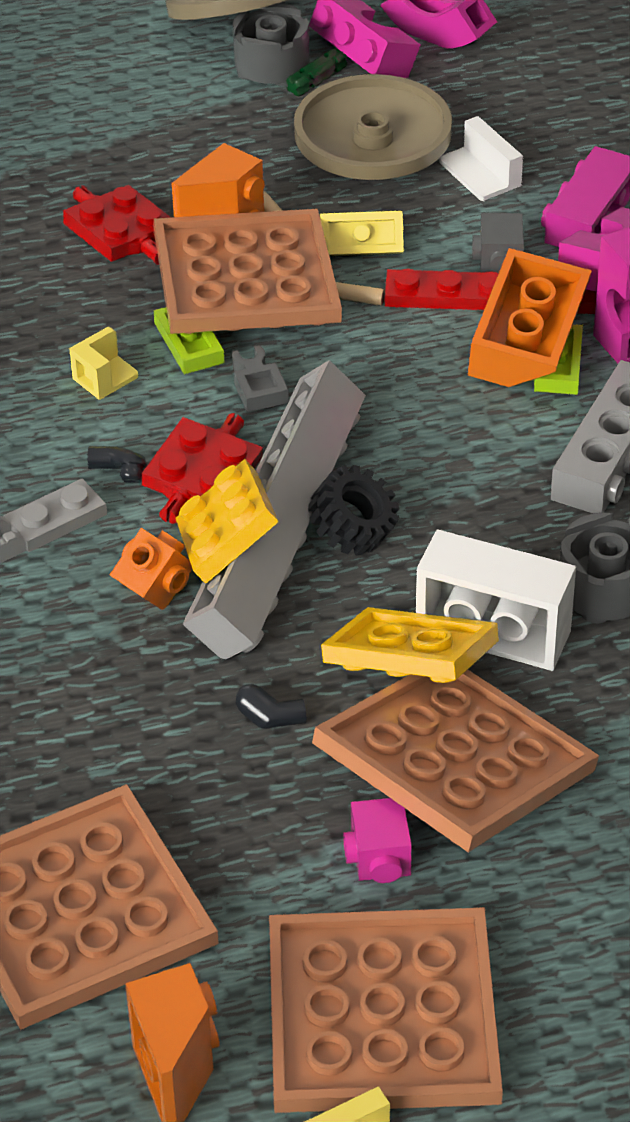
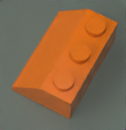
M509 248L471 342L467 376L512 387L556 372L592 270Z

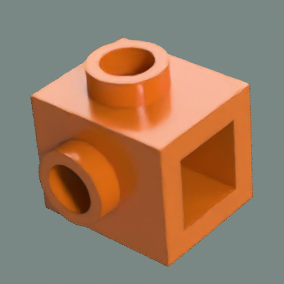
M141 528L135 538L130 540L124 547L122 557L110 573V576L163 610L169 605L175 594L185 587L192 566L190 560L181 554L185 548L183 543L163 530L158 537H155Z

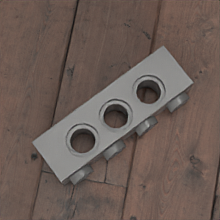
M620 360L553 467L551 500L590 513L604 512L610 502L617 503L625 485V476L627 473L630 474V362Z

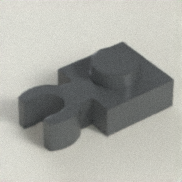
M260 345L254 346L255 357L252 359L242 358L238 350L232 352L234 385L247 412L289 402V389L276 362L265 364V351Z

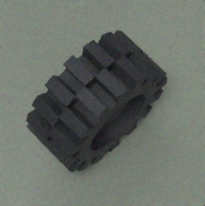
M346 465L340 466L326 477L311 496L312 501L308 505V511L314 513L309 518L312 524L321 525L316 530L317 534L320 537L327 534L331 538L327 544L332 548L337 543L341 544V552L349 554L352 549H354L355 555H363L365 551L370 553L394 529L399 520V515L396 514L400 509L399 503L391 502L396 496L392 489L388 491L383 489L387 482L382 477L377 482L373 480V471L366 469L361 474L360 466L352 465L349 470ZM344 501L354 505L362 513L364 519L354 515L346 507Z

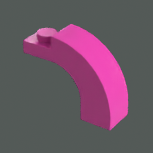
M386 0L380 5L388 17L405 33L443 48H457L477 40L497 23L484 0Z

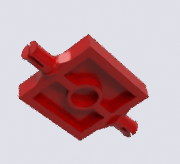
M81 185V188L78 186L74 190L73 198L80 204L63 210L64 225L111 262L127 255L144 253L155 264L159 265L154 234V219L172 217L130 185L118 187L101 196L95 195L84 185Z
M230 413L219 429H214L182 417L142 472V486L160 492L169 499L159 512L163 521L167 522L169 519V523L175 524V518L179 516L181 507L190 498L196 495L201 497L214 486L216 477L225 468L231 465L237 466L244 459L254 469L256 468L263 456V447L236 437L244 426V420L240 415H237L235 418V413Z

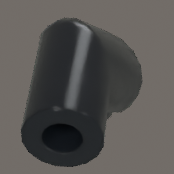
M118 446L88 447V469H121L120 476L124 482L140 483L142 481V472L147 467V462L143 455Z
M254 684L242 686L236 695V705L239 711L259 728L270 729L307 723L303 699L278 702L263 688Z

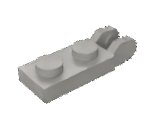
M82 478L9 512L4 517L0 516V562L2 563L25 551L29 553L106 516V503Z

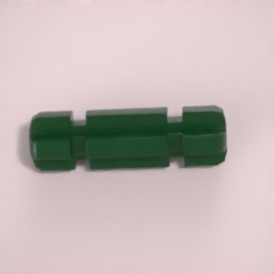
M337 47L332 48L324 55L290 75L286 79L287 91L292 92L295 96H302L310 90L309 86L314 88L334 75V71L339 72L347 66V55Z

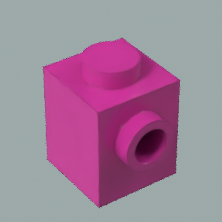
M391 798L351 802V832H343L346 863H356L359 881L373 879L378 883H390L399 877L411 876L412 846L405 808Z

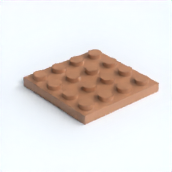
M318 209L154 219V234L170 334L341 323L342 307Z
M468 669L457 680L445 683L432 681L427 676L410 674L316 726L312 740L315 746L467 852L478 847L593 773L599 758L597 753Z
M127 784L0 835V993L20 1030L121 987L127 982L137 980L219 944L218 930Z
M485 908L269 915L274 1113L328 1111L378 1086L389 1101L390 1109L502 1105L503 1090Z

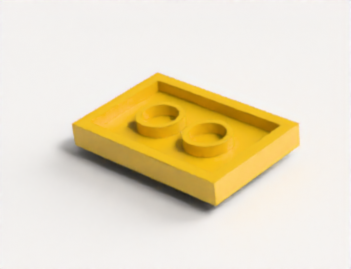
M246 459L237 466L231 465L225 468L216 477L214 486L201 497L196 495L190 498L181 507L179 516L175 518L192 569L205 584L279 522L257 471Z
M367 607L321 644L323 663L343 665L344 669L351 671L368 668L383 670L388 675L395 677L413 674L430 677L435 682H451L457 680L499 641L498 624L495 622Z

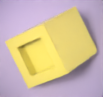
M106 327L69 348L73 380L99 400L138 378V371L118 356L116 331L111 327Z

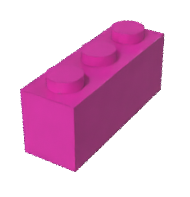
M595 146L585 160L581 159L578 162L570 181L563 182L558 197L553 204L548 203L543 211L541 226L545 227L544 243L559 247L560 241L580 230L601 234V218L621 207H625L630 200V156Z

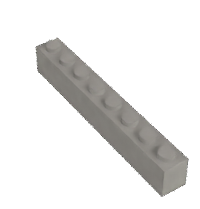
M330 360L299 379L256 469L279 522L208 583L202 582L183 622V625L222 659H228L241 651L248 653L261 641L264 635L261 629L267 616L278 604L279 599L276 596L281 584L291 574L293 570L291 562L294 555L307 538L305 531L310 522L309 517L314 513L308 511V505L312 501L311 496L332 472L337 459L345 452L347 448L345 441L348 434L360 419L358 412L366 395Z

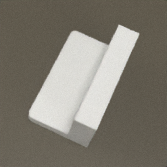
M479 116L465 121L464 147L444 154L439 158V163L481 201L518 188L522 183L523 155Z

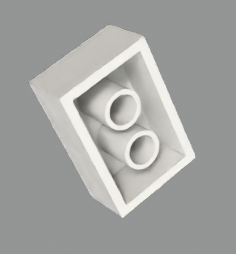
M437 529L417 567L416 613L495 622L498 624L499 641L486 653L553 671L571 632L576 566Z

